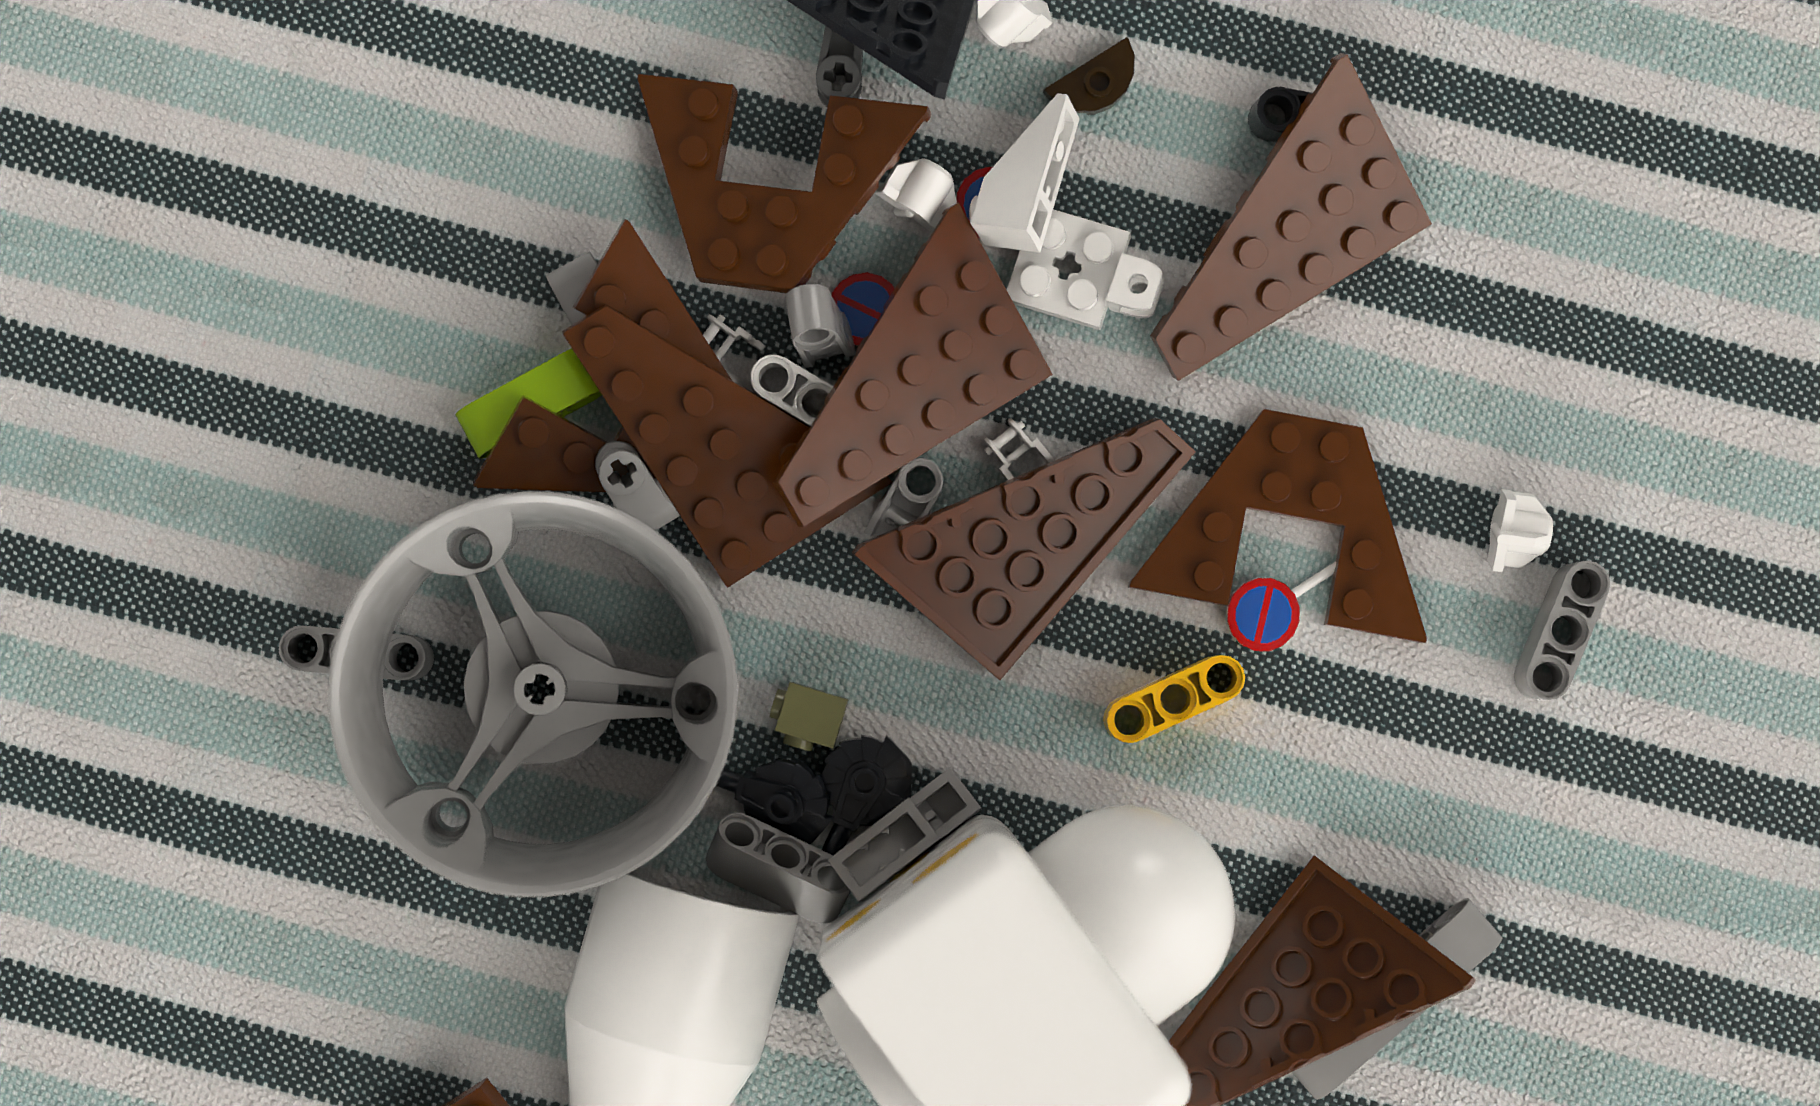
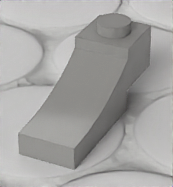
M949 767L827 861L858 902H860L968 821L982 808L951 767Z

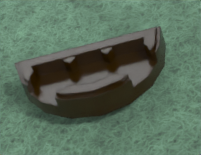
M1128 37L1043 90V94L1050 101L1057 93L1067 94L1076 113L1095 115L1111 109L1125 96L1134 76L1135 54Z

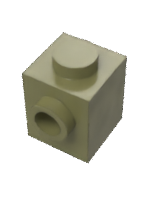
M789 682L787 691L778 688L769 717L778 720L775 731L785 734L784 744L807 751H812L814 743L834 748L849 699L799 683Z

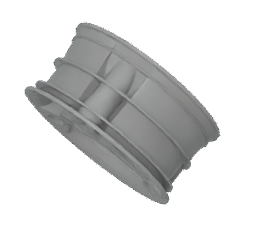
M531 491L497 494L449 509L420 525L387 552L365 578L348 607L334 645L328 684L330 726L338 760L358 802L377 828L410 858L439 876L469 888L514 897H549L595 888L628 874L667 848L696 817L716 786L732 743L738 700L736 663L728 629L711 592L691 563L654 529L623 511L580 496L556 492ZM559 530L578 533L612 545L633 557L664 585L675 600L687 622L697 654L688 659L676 677L659 676L616 667L612 653L603 639L587 624L567 614L553 611H535L512 576L505 561L518 540L519 531ZM473 534L484 536L490 546L487 558L477 564L469 562L464 557L462 551L465 539ZM494 566L517 613V616L510 617L502 623L478 573L489 571ZM434 572L437 574L465 576L472 589L486 635L477 644L468 661L464 678L465 704L470 720L477 729L478 734L456 776L450 783L427 782L417 785L396 751L385 716L383 674L386 654L393 631L411 597ZM538 674L549 677L546 684L553 681L555 685V693L547 694L544 702L534 701L532 698L535 693L530 695L527 693V683H534ZM619 684L673 688L671 693L672 706L617 702ZM691 685L703 686L710 695L709 705L699 713L688 712L680 703L682 692ZM648 717L673 719L683 742L688 746L673 775L662 789L644 807L629 818L592 836L567 842L529 844L494 837L493 824L484 805L491 794L521 762L552 764L573 758L591 747L605 732L612 719ZM491 745L497 752L506 757L479 796L475 798L469 791L460 788V786L488 746ZM447 801L461 803L467 812L465 824L459 827L446 825L440 817L441 805Z

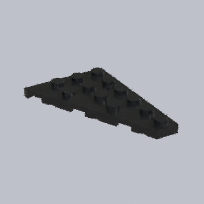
M787 0L924 91L945 100L976 0Z

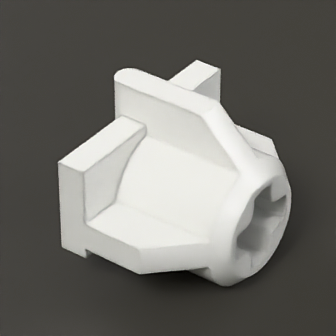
M976 0L977 26L981 33L996 46L1007 47L1010 43L1029 42L1044 28L1047 29L1053 23L1048 4L1043 0Z
M925 158L896 164L885 182L879 183V187L875 191L876 195L895 207L894 215L896 217L911 218L930 232H933L943 216V211L957 204L952 175L941 166Z
M1501 489L1499 503L1494 510L1490 526V547L1487 561L1492 571L1503 572L1504 566L1522 568L1548 550L1552 539L1553 521L1534 494Z

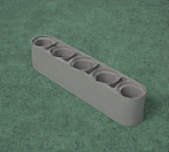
M1465 898L1453 905L1419 934V936L1467 973L1489 956L1503 939L1469 898ZM1425 1010L1299 1068L1292 1073L1315 1100L1321 1099L1335 1090Z

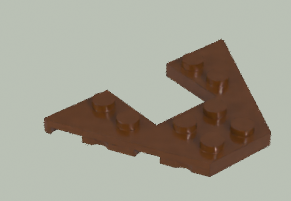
M638 74L637 78L695 276L702 283L788 293L793 288L805 285L811 278L815 265L819 261L824 260L837 243L835 241L836 237L854 214L858 215L878 189L879 180L885 172L892 169L899 161L900 152L924 121L928 122L931 118L928 106L830 95L812 192L721 181L738 95V90L733 84Z
M623 219L574 304V309L587 316L606 304L732 380L631 223ZM522 395L475 477L473 486L493 489L606 492L595 468V457L599 449L609 442ZM622 426L613 441L627 442L639 453ZM619 459L611 463L613 472L616 471L621 477L629 472L627 465H623ZM643 459L644 463L646 464V466H647L648 469L650 470L649 466L647 465V463H646L645 460Z
M1268 409L1262 410L1128 584V588L1228 606L1246 509L1335 525L1342 528L1324 625L1419 643H1426L1427 641L1363 427Z

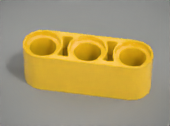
M1214 655L1197 661L1109 703L1103 717L1105 729L1110 736L1121 742L1134 743L1148 738L1233 699L1244 687L1245 674L1243 667L1234 658L1224 655ZM1218 663L1227 666L1232 676L1231 684L1223 692H1215L1207 682L1209 669ZM1172 684L1182 687L1186 694V704L1183 709L1176 713L1167 712L1160 700L1163 690ZM1126 705L1135 707L1141 717L1138 729L1130 734L1119 732L1114 722L1117 711Z

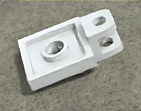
M1053 209L1041 252L1019 251L1007 292L1014 305L1101 330L1108 308L1111 311L1136 318H1149L1153 316L1164 286V280L1162 278V271L1154 263L1126 254L1131 238L1130 232ZM1066 255H1074L1075 263L1081 266V271L1079 274L1070 273L1067 280L1059 278L1060 271L1054 267L1055 262L1058 259L1064 260ZM1136 284H1145L1147 286L1146 290L1142 293L1136 294L1131 292V289Z

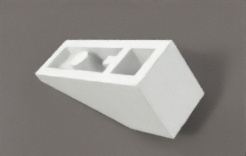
M1057 93L984 177L979 195L974 196L969 208L970 224L984 245L1041 252L1080 120L1067 94Z

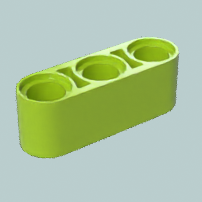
M569 349L461 408L455 416L477 457L485 459L522 395L565 417L596 400L602 394L573 349Z

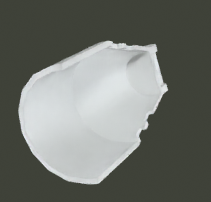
M629 873L598 886L564 1007L569 1106H730L761 1059L800 915L791 911L779 913L731 905L661 886Z

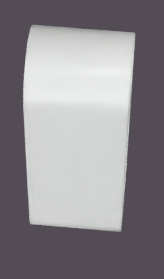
M767 355L760 358L751 371V383L758 397L811 427L816 418L809 417L804 412L805 400L814 393H822L828 396L833 388L829 383L779 355ZM771 368H780L788 373V383L779 392L771 393L761 387L763 374Z

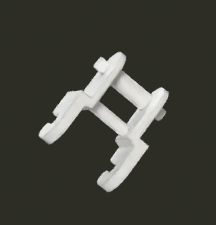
M710 314L707 316L711 324L703 336L708 344H710L720 329L729 335L715 354L721 364V358L734 340L738 341L742 338L760 351L765 348L762 342L754 339L750 333L740 326L736 331L723 323L726 318L721 314L717 318ZM724 368L732 381L739 384L741 380Z
M1009 418L1008 423L1010 427L993 441L987 437L983 439L988 446L984 449L985 453L988 456L993 453L1003 465L998 471L1006 481L1015 478L1008 470L1010 464L1028 449H1035L1040 456H1043L1046 463L1054 461L1038 438L1033 442L1030 441L1022 431L1025 427L1022 421L1016 423L1012 418ZM1017 435L1024 444L1005 458L999 449Z

